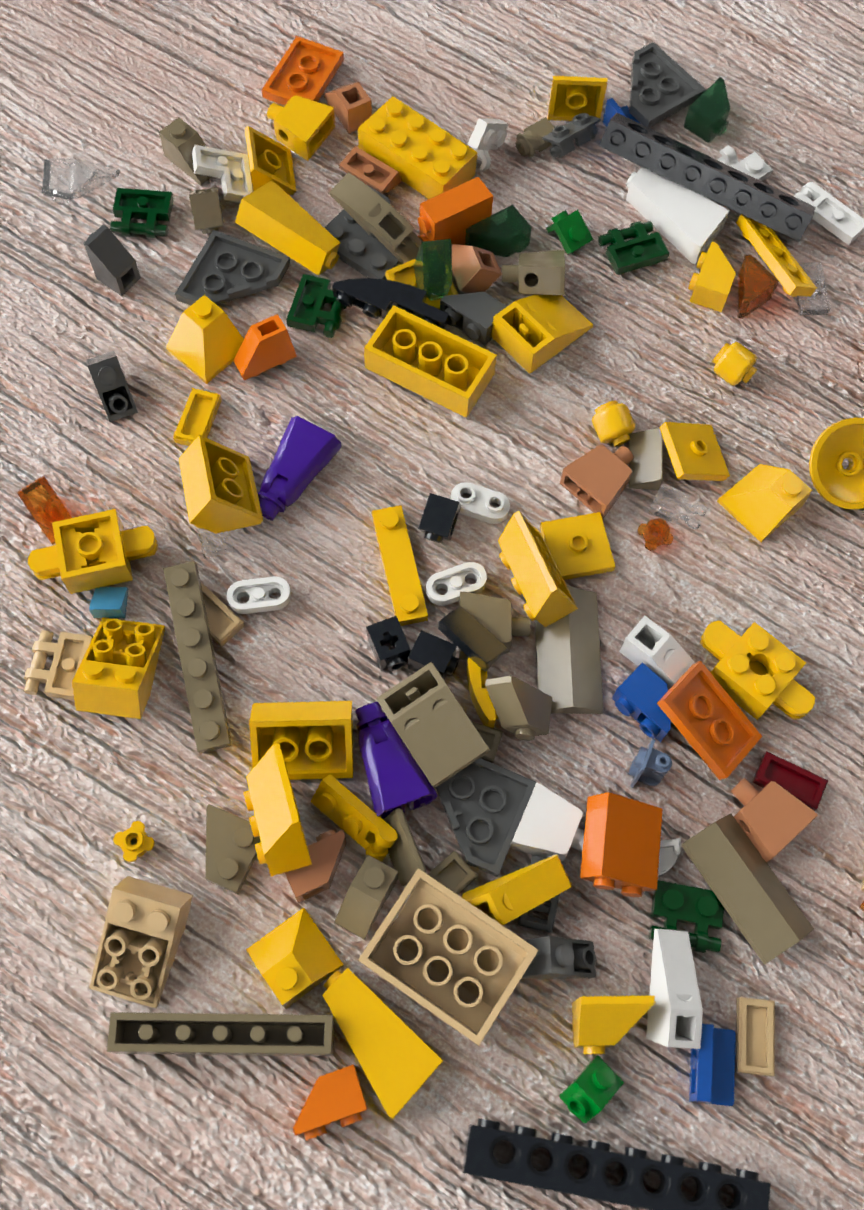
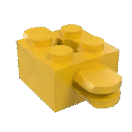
M116 509L52 522L56 545L32 550L28 557V565L39 580L61 576L64 585L70 594L132 581L130 561L155 555L158 549V542L152 529L148 526L124 530Z
M714 621L706 627L701 636L700 644L719 660L711 674L733 701L752 717L758 720L771 704H774L793 720L802 719L812 710L815 704L814 695L793 679L805 666L806 662L760 625L754 622L742 636L738 635L722 621Z

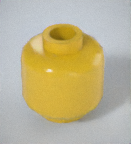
M734 342L731 345L726 343L712 361L715 363V374L732 386L738 385L741 381L747 384L758 370L754 367L757 356L739 342Z
M613 400L595 409L596 414L592 418V424L601 443H613L614 447H617L631 440L629 435L635 430L636 424L626 404Z

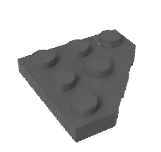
M654 42L634 52L631 69L629 113L639 123L650 128L703 98L706 89Z
M370 187L390 204V200L388 197H386L379 191L375 190L374 188ZM344 209L325 227L327 231L341 242L337 251L339 259L367 278L387 280L385 272L398 266V259L372 233L368 234Z
M213 230L175 293L176 300L191 306L203 295H206L216 305H220L279 286L291 265L290 257Z
M479 758L436 787L465 862L468 865L498 877L536 781Z

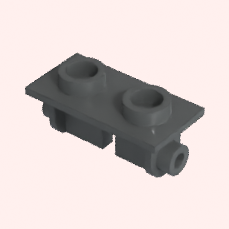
M581 113L574 116L573 120L567 124L553 128L551 133L543 137V140L552 143L550 148L551 155L554 158H562L564 155L575 150L574 139L578 147L594 139L598 133V128L595 124L599 123L601 118L591 116L588 113Z

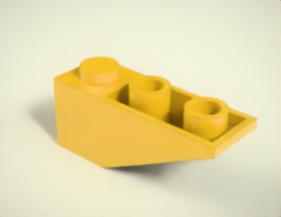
M555 854L464 892L461 897L501 925H505L571 888L572 884L558 854Z

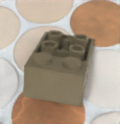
M432 662L376 698L433 788H436L491 751Z

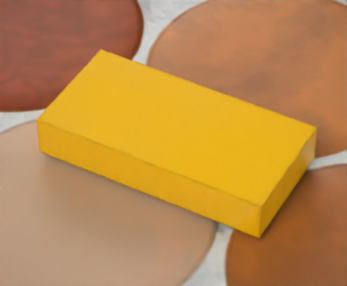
M192 388L173 436L175 443L190 446L198 435L208 438L222 401L220 394Z

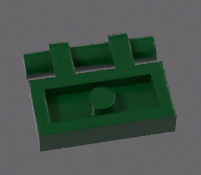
M117 188L112 211L114 217L122 219L121 222L111 221V232L121 233L122 236L131 237L132 234L146 235L147 238L155 239L157 236L167 237L168 226L160 225L158 221H170L174 201L172 192ZM134 219L147 220L146 223H133Z
M651 221L631 223L630 227L621 230L614 228L608 230L607 234L598 237L601 247L611 245L607 247L606 256L616 275L668 260L669 251L659 232L647 234L653 232Z
M307 274L302 275L286 318L288 327L315 333L317 325L323 324L325 326L323 335L328 338L334 337L335 331L340 328L342 322V311L347 307L337 302L336 297H333V290H330L331 282L329 279ZM325 303L332 305L330 312L323 311Z
M658 880L657 890L653 893L651 917L664 919V926L651 925L649 939L654 940V928L677 930V922L695 925L694 933H689L693 951L705 953L708 950L719 953L721 939L708 936V928H722L724 907L712 890Z

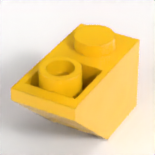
M711 241L708 252L702 251L696 268L701 269L700 273H693L688 289L693 290L689 302L722 312L736 272L718 244Z

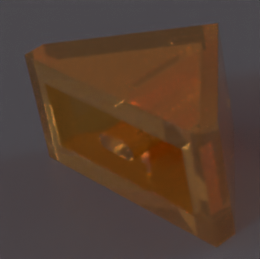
M745 254L738 276L737 318L741 319L769 301L779 283V280L752 255Z
M42 476L16 493L28 513L53 545L55 538L52 522L72 517L46 478Z

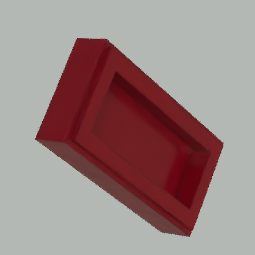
M766 751L752 783L765 788L771 781L776 782L809 808L816 811L829 780Z

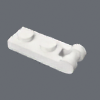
M808 182L801 188V192L793 195L815 206L812 219L847 245H850L864 232V219L817 184Z

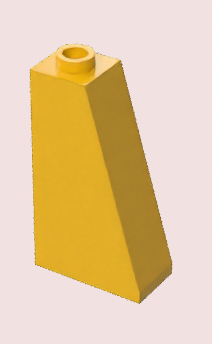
M271 180L241 199L235 220L236 224L318 276L327 269L331 270L336 265L339 259L337 251L341 242L275 182Z
M348 967L343 973L337 970L323 985L327 989L323 997L386 1113L394 1119L443 1060Z

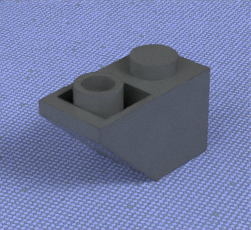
M104 224L96 232L89 235L84 242V246L96 279L123 296L141 278L135 259Z
M486 292L443 296L440 300V310L449 313L447 324L455 326L463 331L471 340L478 341L485 346L492 339L493 317L507 307Z
M111 351L87 359L88 369L109 422L138 413L115 352Z
M554 936L525 940L539 951L522 978L540 980L596 978V955L593 941Z

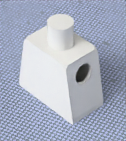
M536 782L510 849L546 858L558 854L560 861H564L570 847L583 852L584 830L579 829L578 826L584 812Z

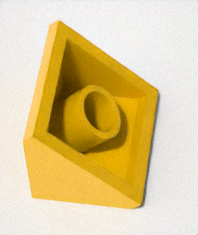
M247 126L245 134L253 191L272 180L288 195L295 194L297 191L291 150L252 127Z

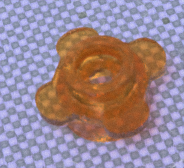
M662 518L652 519L647 524L642 523L638 527V534L643 536L645 548L650 551L656 550L661 545H671L674 537L670 534V528Z

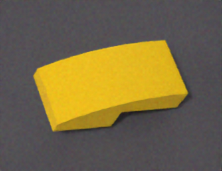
M468 657L466 671L472 703L483 725L494 728L495 720L499 718L485 687L487 671L485 672Z

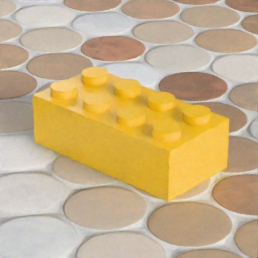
M394 96L358 128V148L398 171L401 181L428 199L461 185L475 176L477 151Z
M394 305L364 347L366 369L466 418L495 374L497 354Z

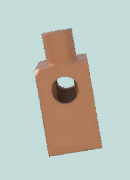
M598 445L563 469L560 484L593 513L600 512L603 519L629 484L633 471L627 465L634 459V456L625 446H621L612 453L605 446Z
M744 778L730 791L744 805L734 818L766 863L773 859L818 816L814 810L773 781L758 792Z

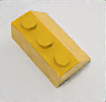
M198 435L179 458L189 523L197 528L216 534L259 525L263 521L250 458L204 436Z
M520 511L515 512L498 540L503 551L499 556L508 570L511 569L515 576L511 579V582L518 594L524 595L527 603L523 607L531 621L537 620L544 627H547L578 608L541 533Z
M352 701L253 703L249 719L252 769L272 745L280 743L290 780L324 779L329 774L335 779L353 778Z
M280 743L274 744L246 776L249 790L243 792L248 812L254 810L255 816L249 817L254 838L260 836L261 840L260 843L255 844L257 857L260 865L267 863L271 877L312 865Z

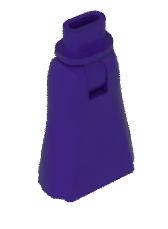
M299 416L291 418L258 492L261 512L264 518L273 521L279 512L283 513L286 507L292 505L302 495L311 481L339 452L342 445L334 434Z
M373 702L356 709L355 713L359 721L356 725L359 731V748L367 775L370 797L377 816L384 819L398 808L402 809L405 813V804L408 805L411 811L428 805L438 796L437 792L402 741L385 712L383 713L379 702Z

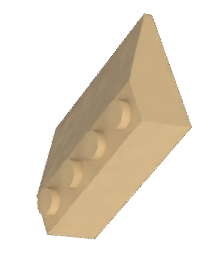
M418 868L358 961L479 1046L539 950Z

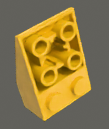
M535 294L516 300L493 317L491 337L531 374L590 330L593 324L562 295Z
M102 617L72 680L76 711L141 719L151 694L165 625Z

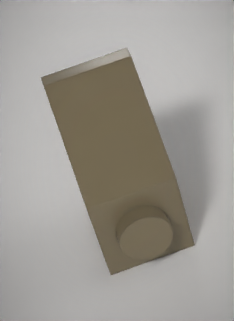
M177 118L159 132L166 158L200 186L211 178L210 176L194 174L193 147L194 145L206 146L197 131L181 118Z
M218 187L190 191L189 198L195 230L202 229V234L212 233L213 230L219 232L218 227L223 226L224 223Z
M512 675L486 679L485 687L502 728L514 733L515 737L520 740H534L535 736L549 734L552 696Z
M367 855L347 891L334 923L365 940L398 881V871Z

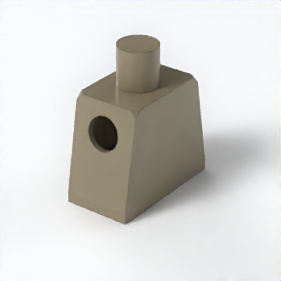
M564 250L520 253L518 265H502V282H519L520 294L565 295Z
M460 592L459 607L461 606L508 648L504 654L510 652L512 636H530V618L512 617L511 601L509 599ZM459 649V660L468 659V656Z

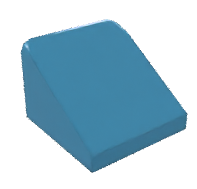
M128 587L95 588L89 608L93 618H126Z

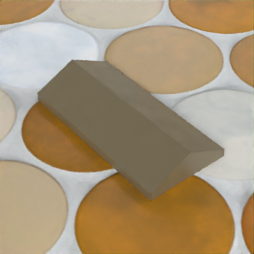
M567 586L578 609L547 627H544L535 620L537 689L552 696L551 714H603L597 592Z
M731 813L715 821L681 844V847L764 965L801 941L814 930Z

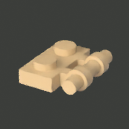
M42 630L38 641L34 642L32 648L34 657L31 667L27 668L24 679L26 680L24 692L30 695H37L39 685L46 683L44 689L46 696L74 700L72 680L93 637L60 632L58 642L51 643L54 633ZM54 656L50 671L44 670L47 657Z

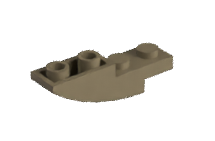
M349 172L328 193L368 234L372 233L402 264L432 252L413 232L414 227L396 209Z

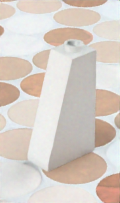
M641 167L638 172L634 171L626 183V187H628L626 200L647 221H651L653 226L694 265L698 262L701 252H706L711 241L713 242L724 228L730 210L644 167Z

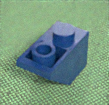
M642 662L616 689L612 699L615 701L617 709L625 716L633 717L640 724V729L648 737L656 738L661 743L671 730L670 719L657 704L668 691V685Z

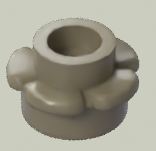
M530 130L525 131L523 134H517L515 146L522 156L528 155L533 157L540 148L535 134Z

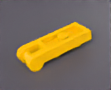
M331 774L321 781L310 802L366 850V856L370 855L382 862L388 853V848L392 847L397 839V832L380 816H377L373 810Z

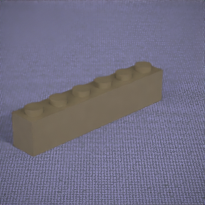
M110 1012L107 1052L115 1054L333 1056L335 1018L333 1015Z

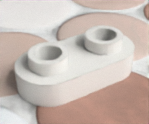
M468 482L457 484L451 491L450 499L458 501L462 505L459 514L490 524H499L505 521L509 515L510 502L503 493ZM467 493L470 494L471 497L463 498L461 495ZM493 502H496V503H498L500 506L497 507V508H494V507H492L490 504L493 503Z
M467 562L433 574L428 579L426 595L430 602L438 606L459 601L460 592L481 593L486 586L487 573L483 566L475 562ZM473 578L476 583L468 584L465 580ZM443 588L447 593L440 595L436 591Z
M277 576L240 580L233 583L227 591L228 604L238 614L280 610L286 607L291 600L288 582ZM273 593L281 594L278 599L270 598ZM241 597H249L246 603L239 602Z

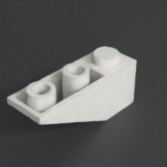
M644 616L628 634L619 651L637 666L643 662L667 683L668 690L695 663L672 635L647 616Z
M654 928L649 996H655V1004L648 1010L646 1039L666 1047L700 1049L703 1009L689 933L687 931Z

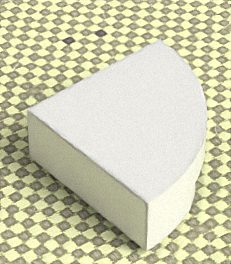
M681 838L660 841L658 877L667 873L675 865L681 852Z

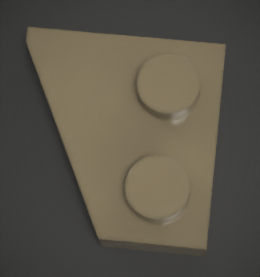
M208 804L206 808L205 879L238 895L257 857L255 844L261 842L260 836L254 838L249 821L211 804Z

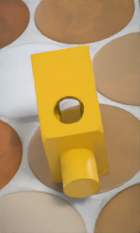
M297 95L292 96L284 107L273 102L267 111V117L274 121L276 139L307 161H309L335 128L333 107Z

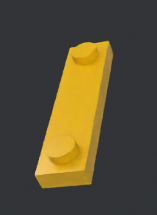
M741 214L736 224L743 232V237L750 241L783 285V290L793 297H811L817 287L770 227Z
M402 506L371 511L394 615L397 616L401 626L428 621L427 608Z

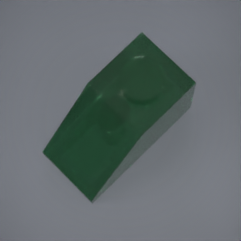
M719 77L688 108L683 126L707 143H710L717 135L721 136L729 124L727 118L730 104L724 79Z
M512 204L466 229L465 245L491 251L496 256L508 257L516 252H522L529 246L532 227Z
M451 239L421 242L413 265L417 287L427 291L426 297L430 300L441 299L448 294L451 288Z

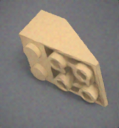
M129 876L118 883L112 889L89 989L156 1009L185 930L193 895Z

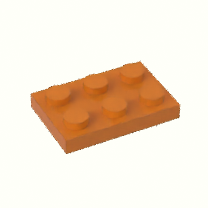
M296 36L262 88V97L284 106L292 96L296 95L318 102L343 63L344 52Z
M702 661L694 663L657 702L658 706L719 780L728 778L763 737Z

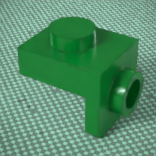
M564 210L551 218L553 224L546 228L548 233L555 230L567 255L594 240L579 210L570 214Z
M597 1055L573 1083L560 1094V1099L567 1105L573 1115L586 1124L603 1110L624 1082Z

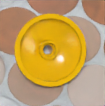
M848 418L832 424L821 433L811 451L809 470L813 485L822 498L839 508L853 510L864 508V418ZM845 458L849 461V465L846 469H844L842 465V462Z

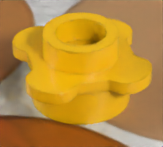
M141 821L133 822L129 829L124 832H117L114 836V843L121 847L124 852L123 858L127 862H134L137 857L143 856L147 851H151L154 848V839L148 837L144 831L145 825ZM136 838L137 843L131 844V840Z

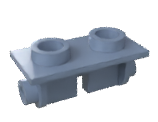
M654 739L651 740L647 748L640 747L637 756L632 761L628 775L633 776L630 784L632 788L637 781L649 786L658 785L672 766V760L669 755L653 749Z

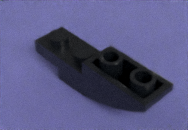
M359 278L337 281L332 286L333 297H336L337 302L346 307L354 305L361 308L365 315L374 319L379 317L384 319L394 305L442 329H445L448 323L449 313L426 304L427 291L412 285L384 279Z

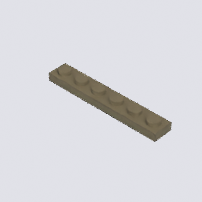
M190 561L163 568L197 752L201 754L232 746L197 564L195 561Z

